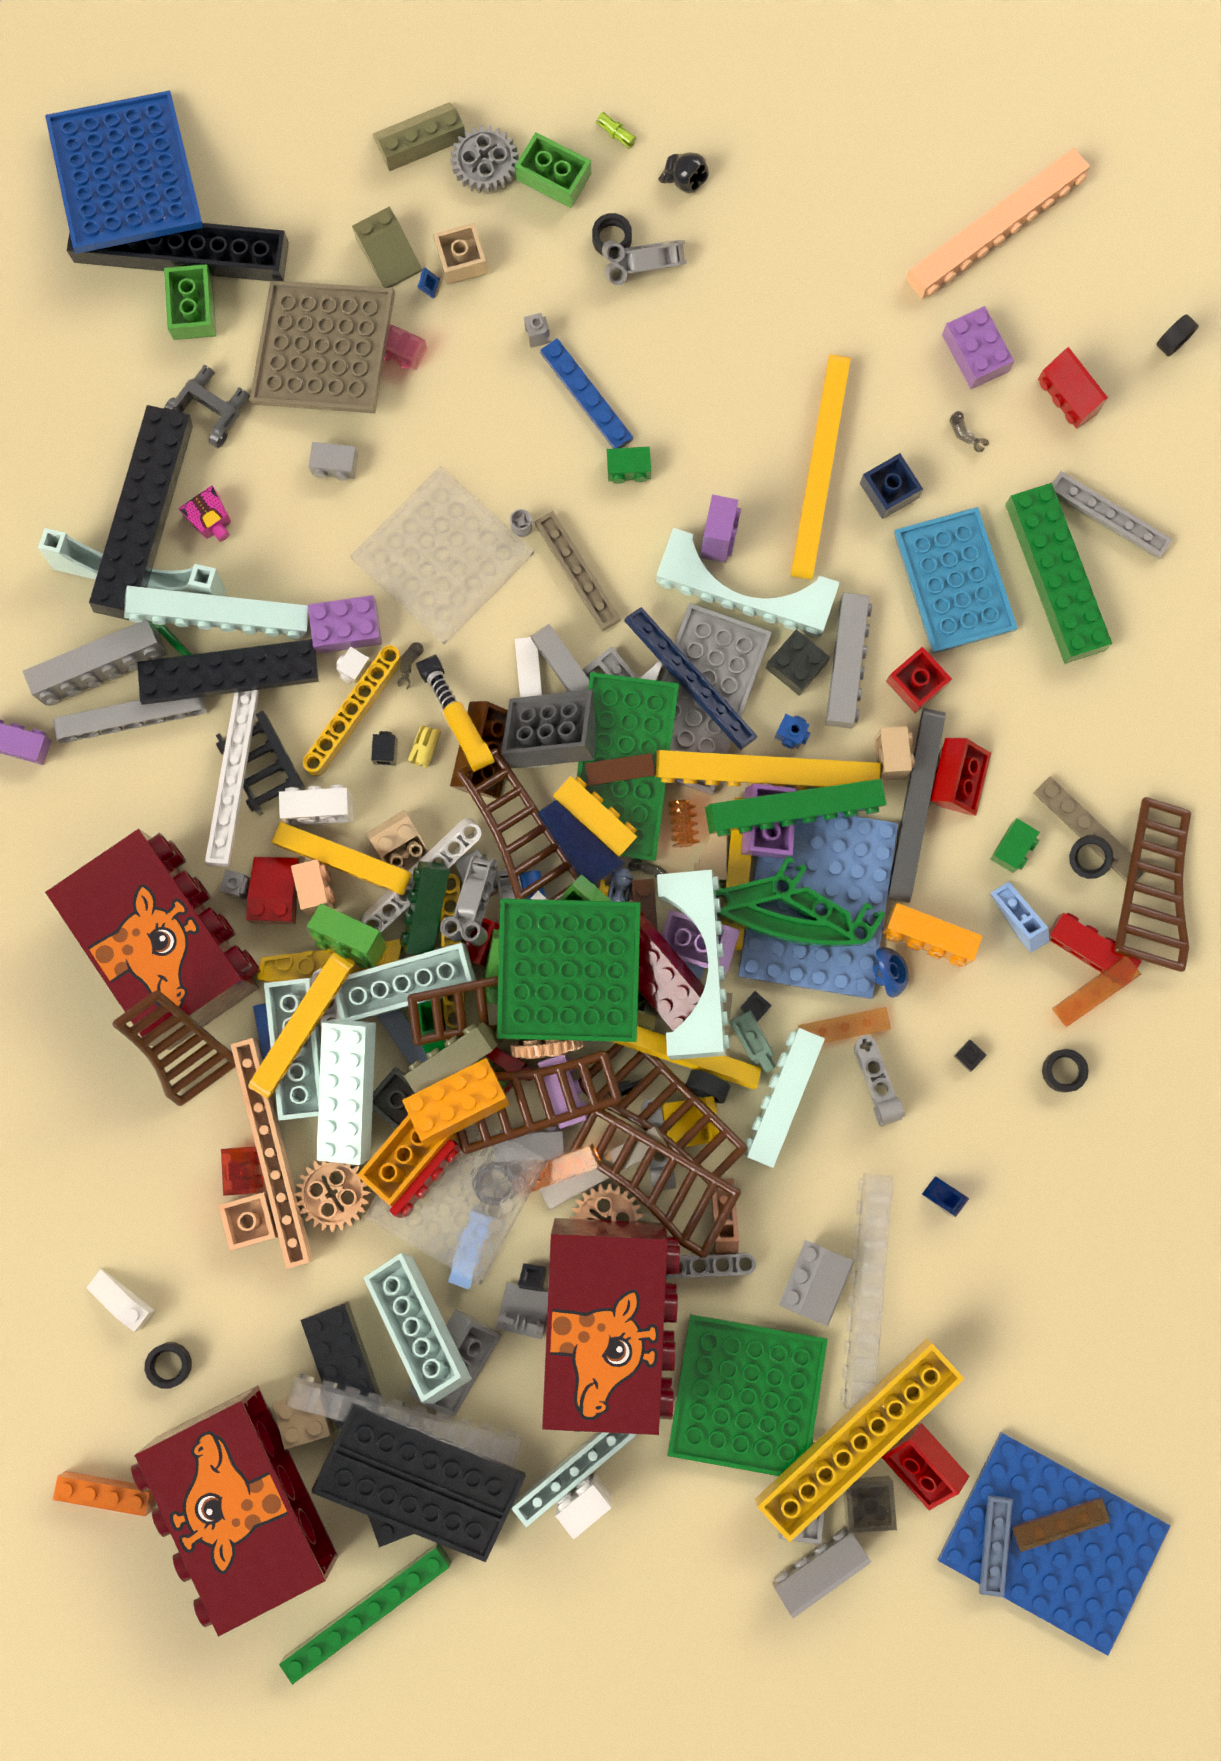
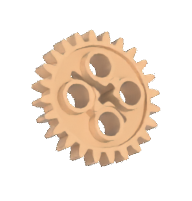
M525 1039L511 1043L510 1051L511 1056L516 1058L554 1057L564 1055L568 1051L581 1049V1047H584L585 1042L576 1040Z
M314 1161V1169L306 1167L308 1175H300L304 1183L296 1185L302 1189V1192L295 1193V1196L302 1197V1200L297 1202V1205L304 1206L300 1214L308 1213L306 1221L314 1219L313 1227H317L322 1223L323 1231L326 1230L328 1225H330L331 1231H335L336 1225L341 1230H344L345 1222L349 1226H353L352 1218L360 1220L358 1212H366L362 1205L370 1203L364 1197L371 1194V1191L365 1190L364 1187L368 1185L357 1176L361 1167L352 1168L353 1164L328 1163L327 1161H322V1165H320L317 1161ZM335 1171L341 1172L343 1176L340 1184H335L332 1180V1175ZM322 1176H326L329 1186L332 1190H338L336 1198L344 1207L343 1212L339 1209V1205L334 1197L330 1198L328 1196V1194L331 1193V1190L323 1181ZM316 1183L321 1184L323 1187V1192L320 1196L314 1195L312 1191ZM346 1191H351L354 1194V1201L351 1204H347L343 1199ZM327 1203L334 1206V1213L331 1216L324 1213V1206Z
M599 1184V1191L596 1192L591 1187V1195L585 1192L582 1193L584 1201L576 1199L580 1206L579 1208L572 1207L571 1210L577 1214L570 1217V1219L594 1218L595 1220H601L590 1213V1209H594L605 1218L608 1215L611 1216V1221H616V1216L620 1212L627 1213L629 1221L638 1222V1218L643 1217V1214L636 1213V1210L641 1206L640 1204H632L636 1198L631 1197L628 1199L627 1190L621 1194L620 1186L613 1191L611 1184L608 1185L607 1190H604L602 1184ZM600 1199H607L610 1202L611 1207L608 1211L602 1212L598 1209L597 1203Z

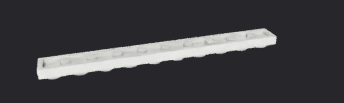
M259 690L234 693L205 859L207 866L230 867Z

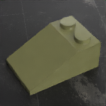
M390 206L352 225L358 244L384 288H391L422 271Z

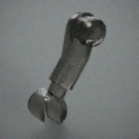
M957 411L951 415L950 424L956 437L968 444H973L976 452H983L985 448L981 447L979 443L988 446L989 441L985 438H977L975 434L967 430L962 412Z
M419 642L412 643L401 656L400 672L402 674L397 684L400 687L401 680L406 679L408 681L406 690L411 686L409 679L411 666L424 651L422 644Z
M636 858L631 860L627 869L629 871L640 870L656 878L659 874H669L661 866L650 863L642 864V860Z

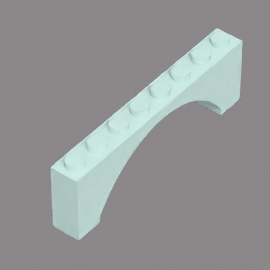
M44 528L38 549L51 568L96 580L103 554L76 541L65 532ZM194 564V567L185 570L152 569L147 588L217 596H224L226 591L217 569L199 564Z
M673 528L656 575V582L661 587L678 589L687 596H692V594L699 596L705 602L712 603L714 601L720 603L726 609L733 610L736 608L742 610V613L747 616L757 615L763 617V620L766 622H778L784 624L783 626L787 629H799L811 637L822 636L840 582L818 576L817 581L810 586L783 597L763 599L741 595L722 585L706 569L693 543L694 534Z
M712 870L657 875L660 901L670 903L688 916L701 932L708 955V975L703 994L687 1019L673 1032L666 1033L667 1056L670 1060L726 1056V1049H730L729 1035H725L724 1026H728L727 1011L723 1012V1003L727 1002L726 989H722L721 980H725L724 966H720V957H724L723 944L719 943L718 935H722L721 921H717V913L721 912L720 899H716L715 890H719L718 876L714 877Z

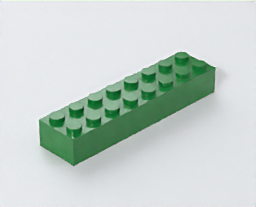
M1045 484L1011 495L1005 505L1064 664L1106 651L1112 645V641L1053 484Z

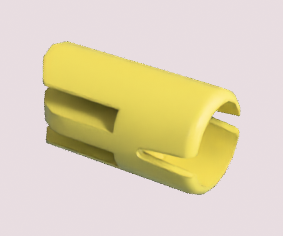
M420 725L408 757L409 762L417 766L423 764L424 768L429 767L441 734L440 729Z

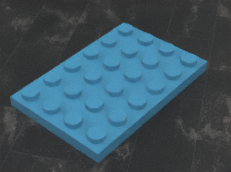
M978 507L894 531L932 654L1010 633L1018 629Z

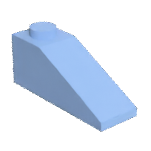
M1010 882L990 893L1009 925L1030 953L1050 942L1048 927Z

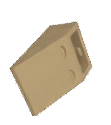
M405 810L366 832L383 862L409 871L429 852Z

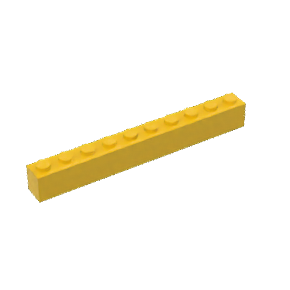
M658 750L655 778H661V782L674 783L675 779H683V784H697V780H706L705 785H719V781L728 782L727 786L741 787L742 782L750 783V785L753 783L762 785L772 784V786L779 787L794 785L793 788L797 790H807V786L821 788L880 779L881 763Z

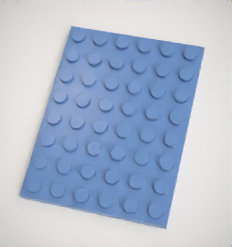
M844 814L837 815V819L824 821V817L816 818V822L803 824V820L795 821L793 855L790 856L795 861L793 864L787 865L783 874L793 880L798 873L795 870L796 866L801 864L806 866L807 868L795 889L804 887L812 889L849 911L852 921L864 903H868L873 908L871 911L867 910L865 912L862 922L871 926L875 920V917L872 916L874 912L882 911L885 913L898 823L857 816L846 818ZM757 856L753 881L775 876L784 859ZM777 882V890L782 893L786 892V884ZM780 901L758 906L778 914L810 920ZM816 905V913L824 916L826 914L825 907ZM884 917L867 943L851 947L800 945L772 939L745 930L738 977L872 999L875 984L873 966L878 963L876 950L880 948ZM861 928L855 929V936L859 939H864V931Z

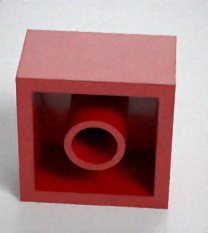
M921 647L888 676L886 682L914 713H917L947 687L952 678Z

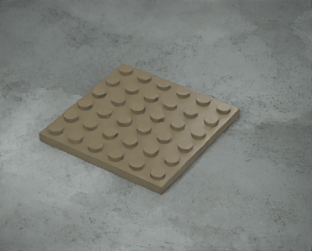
M270 281L249 400L251 404L375 414L395 297L394 289Z

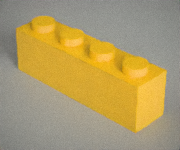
M570 776L554 793L553 797L620 857L637 838L635 835L637 830L629 822L623 824L618 819L621 815L611 806L607 809L601 803L604 799L595 791L590 794L585 789L587 784L580 777L577 776L574 779Z

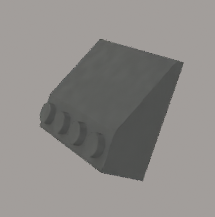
M593 689L512 698L509 700L501 755L511 769L594 760L596 723Z

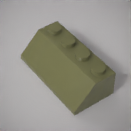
M448 102L373 133V137L390 172L448 148L454 143H459L458 136L465 138V127L457 109Z
M482 1022L477 1026L472 1023L462 1030L464 1035L459 1038L454 1035L444 1042L446 1047L440 1051L436 1047L426 1054L428 1059L422 1063L418 1059L409 1065L408 1069L410 1071L404 1077L413 1091L417 1093L467 1068L493 1051L504 1039L497 1038V1032Z

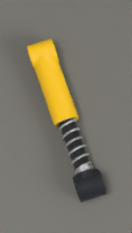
M434 654L417 662L416 667L424 683L427 682L432 687V691L444 710L443 715L463 749L473 772L494 763L487 744L483 742L462 703L455 700L456 696L452 695V690H449L450 685L446 684L447 680L444 679L445 672L437 655Z

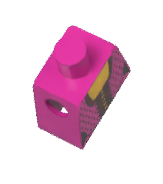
M213 485L178 508L184 518L206 539L215 535L218 541L222 542L230 536L225 527L231 523V520Z

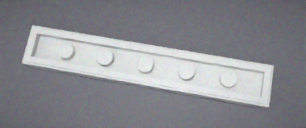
M531 637L515 639L520 697L542 695L538 648L533 643ZM549 765L532 766L527 768L548 767Z

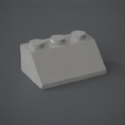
M805 1240L779 1305L825 1326H829L854 1261Z

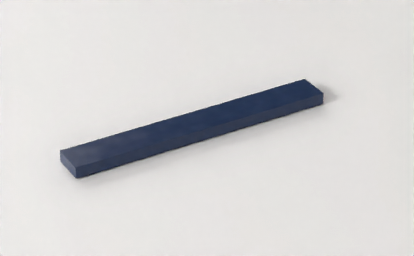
M642 607L625 618L624 622L740 751L757 739L758 736Z

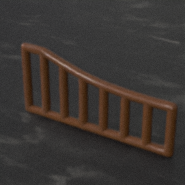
M493 748L490 752L501 770L476 786L468 776L469 773L473 772L469 763L457 770V776L469 792L494 836L502 855L515 899H526L566 871L570 872L574 880L581 875L527 791L501 755L499 749ZM507 777L513 789L486 805L480 793ZM519 796L526 807L502 823L497 824L492 812ZM529 815H532L538 826L507 845L502 833ZM544 833L550 845L515 867L511 854ZM556 852L563 863L522 890L518 876ZM571 885L548 900H559Z
M1144 797L1140 806L1114 950L1116 953L1184 972L1190 946L1184 908L1183 875L1191 812L1178 806ZM1149 808L1180 816V828L1149 820ZM1146 828L1177 837V849L1144 840ZM1142 849L1174 858L1175 871L1140 861ZM1138 870L1174 880V893L1136 882ZM1134 891L1175 903L1176 916L1132 903ZM1130 912L1177 926L1179 939L1129 925ZM1126 934L1180 949L1178 961L1124 946Z
M498 976L408 995L407 1001L414 1045L420 1046L448 1040L454 1035L457 1038L464 1035L462 1030L467 1025L463 992L476 990L480 1023H485L497 1032V1025H489L485 988L498 985ZM453 995L458 1029L444 1031L440 997ZM431 999L435 1033L422 1035L417 1002Z
M159 990L152 992L112 1023L116 1030L127 1037L148 1058L157 1073L165 1096L178 1106L187 1103L236 1067L233 1053ZM155 1002L161 1004L133 1026L129 1027L126 1025V1023ZM167 1012L173 1014L142 1038L138 1035V1033ZM180 1021L184 1024L153 1048L148 1045ZM193 1031L195 1035L162 1059L158 1058L159 1054L189 1032ZM202 1040L206 1042L205 1045H203L197 1051H195L186 1059L181 1061L175 1067L170 1069L168 1072L165 1071V1067H167L180 1056L185 1054L191 1048L196 1046ZM212 1050L217 1051L216 1054L171 1086L170 1081ZM224 1058L227 1060L225 1064L181 1096L177 1094Z
M615 1043L607 1051L609 1059L614 1058L625 1046ZM638 1051L615 1074L617 1084L644 1058L654 1068L622 1099L620 1104L606 1109L647 1131L655 1127L647 1120L678 1089L687 1100L658 1129L667 1147L703 1167L701 1163L727 1138L736 1149L712 1172L721 1177L747 1151L748 1146L658 1057ZM600 1061L596 1062L589 1069L591 1078L602 1069ZM660 1074L670 1082L639 1115L626 1109ZM580 1077L578 1082L581 1091L587 1096L582 1078ZM606 1083L596 1093L599 1101L603 1100L610 1093L608 1084ZM695 1106L703 1116L675 1142L666 1133ZM711 1122L720 1132L693 1158L684 1148ZM701 1178L707 1185L709 1184L707 1180Z
M602 1050L578 1059L538 1069L495 1072L498 1081H511L525 1125L512 1129L506 1108H503L497 1112L503 1133L490 1136L484 1118L477 1122L482 1140L469 1144L465 1128L456 1132L462 1152L469 1154L620 1104L622 1097L608 1053ZM598 1061L601 1062L612 1096L600 1101L598 1100L587 1066ZM579 1068L590 1103L579 1108L576 1107L566 1075V1071ZM557 1074L568 1109L567 1112L555 1115L543 1078L544 1076ZM534 1078L546 1115L545 1119L533 1122L521 1084V1080Z
M604 1109L588 1114L570 1148L572 1155L593 1166L630 1192L649 1209L675 1239L679 1240V1244L701 1258L708 1256L741 1195V1190ZM599 1117L608 1122L609 1125L596 1150L591 1155L582 1150L581 1147L595 1120ZM618 1128L629 1136L611 1168L600 1160ZM638 1140L649 1146L632 1180L629 1181L620 1174V1171ZM659 1152L669 1159L648 1197L638 1186L655 1154ZM678 1163L688 1169L689 1172L665 1214L656 1205V1202ZM698 1175L707 1180L709 1184L683 1233H681L674 1225L673 1220ZM718 1187L730 1195L701 1247L692 1242L690 1238Z

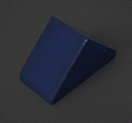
M936 1176L922 1193L924 1197L951 1217H956L969 1200L967 1196Z

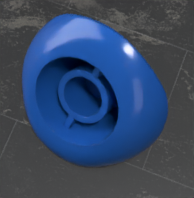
M880 947L876 950L878 963L873 966V972L876 977L875 981L878 985L885 986L887 995L894 998L899 996L908 984V967L904 958L898 952L888 947Z

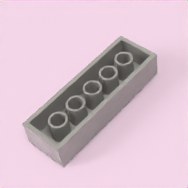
M143 620V622H138L23 670V674L31 694L44 705L52 706L58 704L61 701L60 699L79 695L84 689L96 688L103 681L118 679L122 676V673L138 670L137 662L162 659L163 656L168 654L158 630L150 621Z

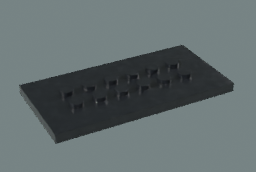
M352 1402L312 1487V1493L486 1562L525 1480L526 1474L516 1468Z

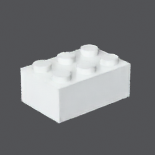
M331 785L330 789L310 786L308 790L290 787L286 788L285 791L279 792L280 819L285 824L300 826L354 822L353 795L343 785Z
M592 1473L557 1502L556 1518L574 1540L611 1509L612 1494L598 1476Z

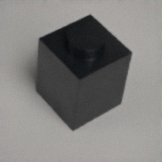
M380 731L379 734H373L371 761L374 765L396 766L398 739L395 735H392V732Z

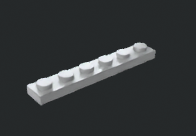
M1060 471L1052 483L1059 499L1157 559L1162 557L1173 540Z

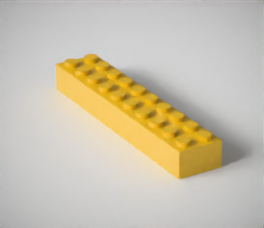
M926 1338L755 1498L757 1507L790 1543L964 1380V1377L935 1345Z

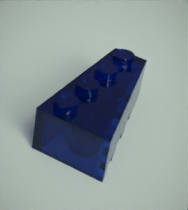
M558 800L537 812L578 876L582 874L594 884L625 863Z

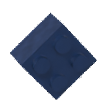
M901 453L864 473L860 481L861 487L882 519L917 500L923 491L921 484Z

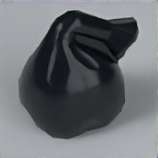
M698 153L672 154L667 158L664 171L658 180L664 184L675 183L676 187L685 193L696 192L709 176L706 160Z

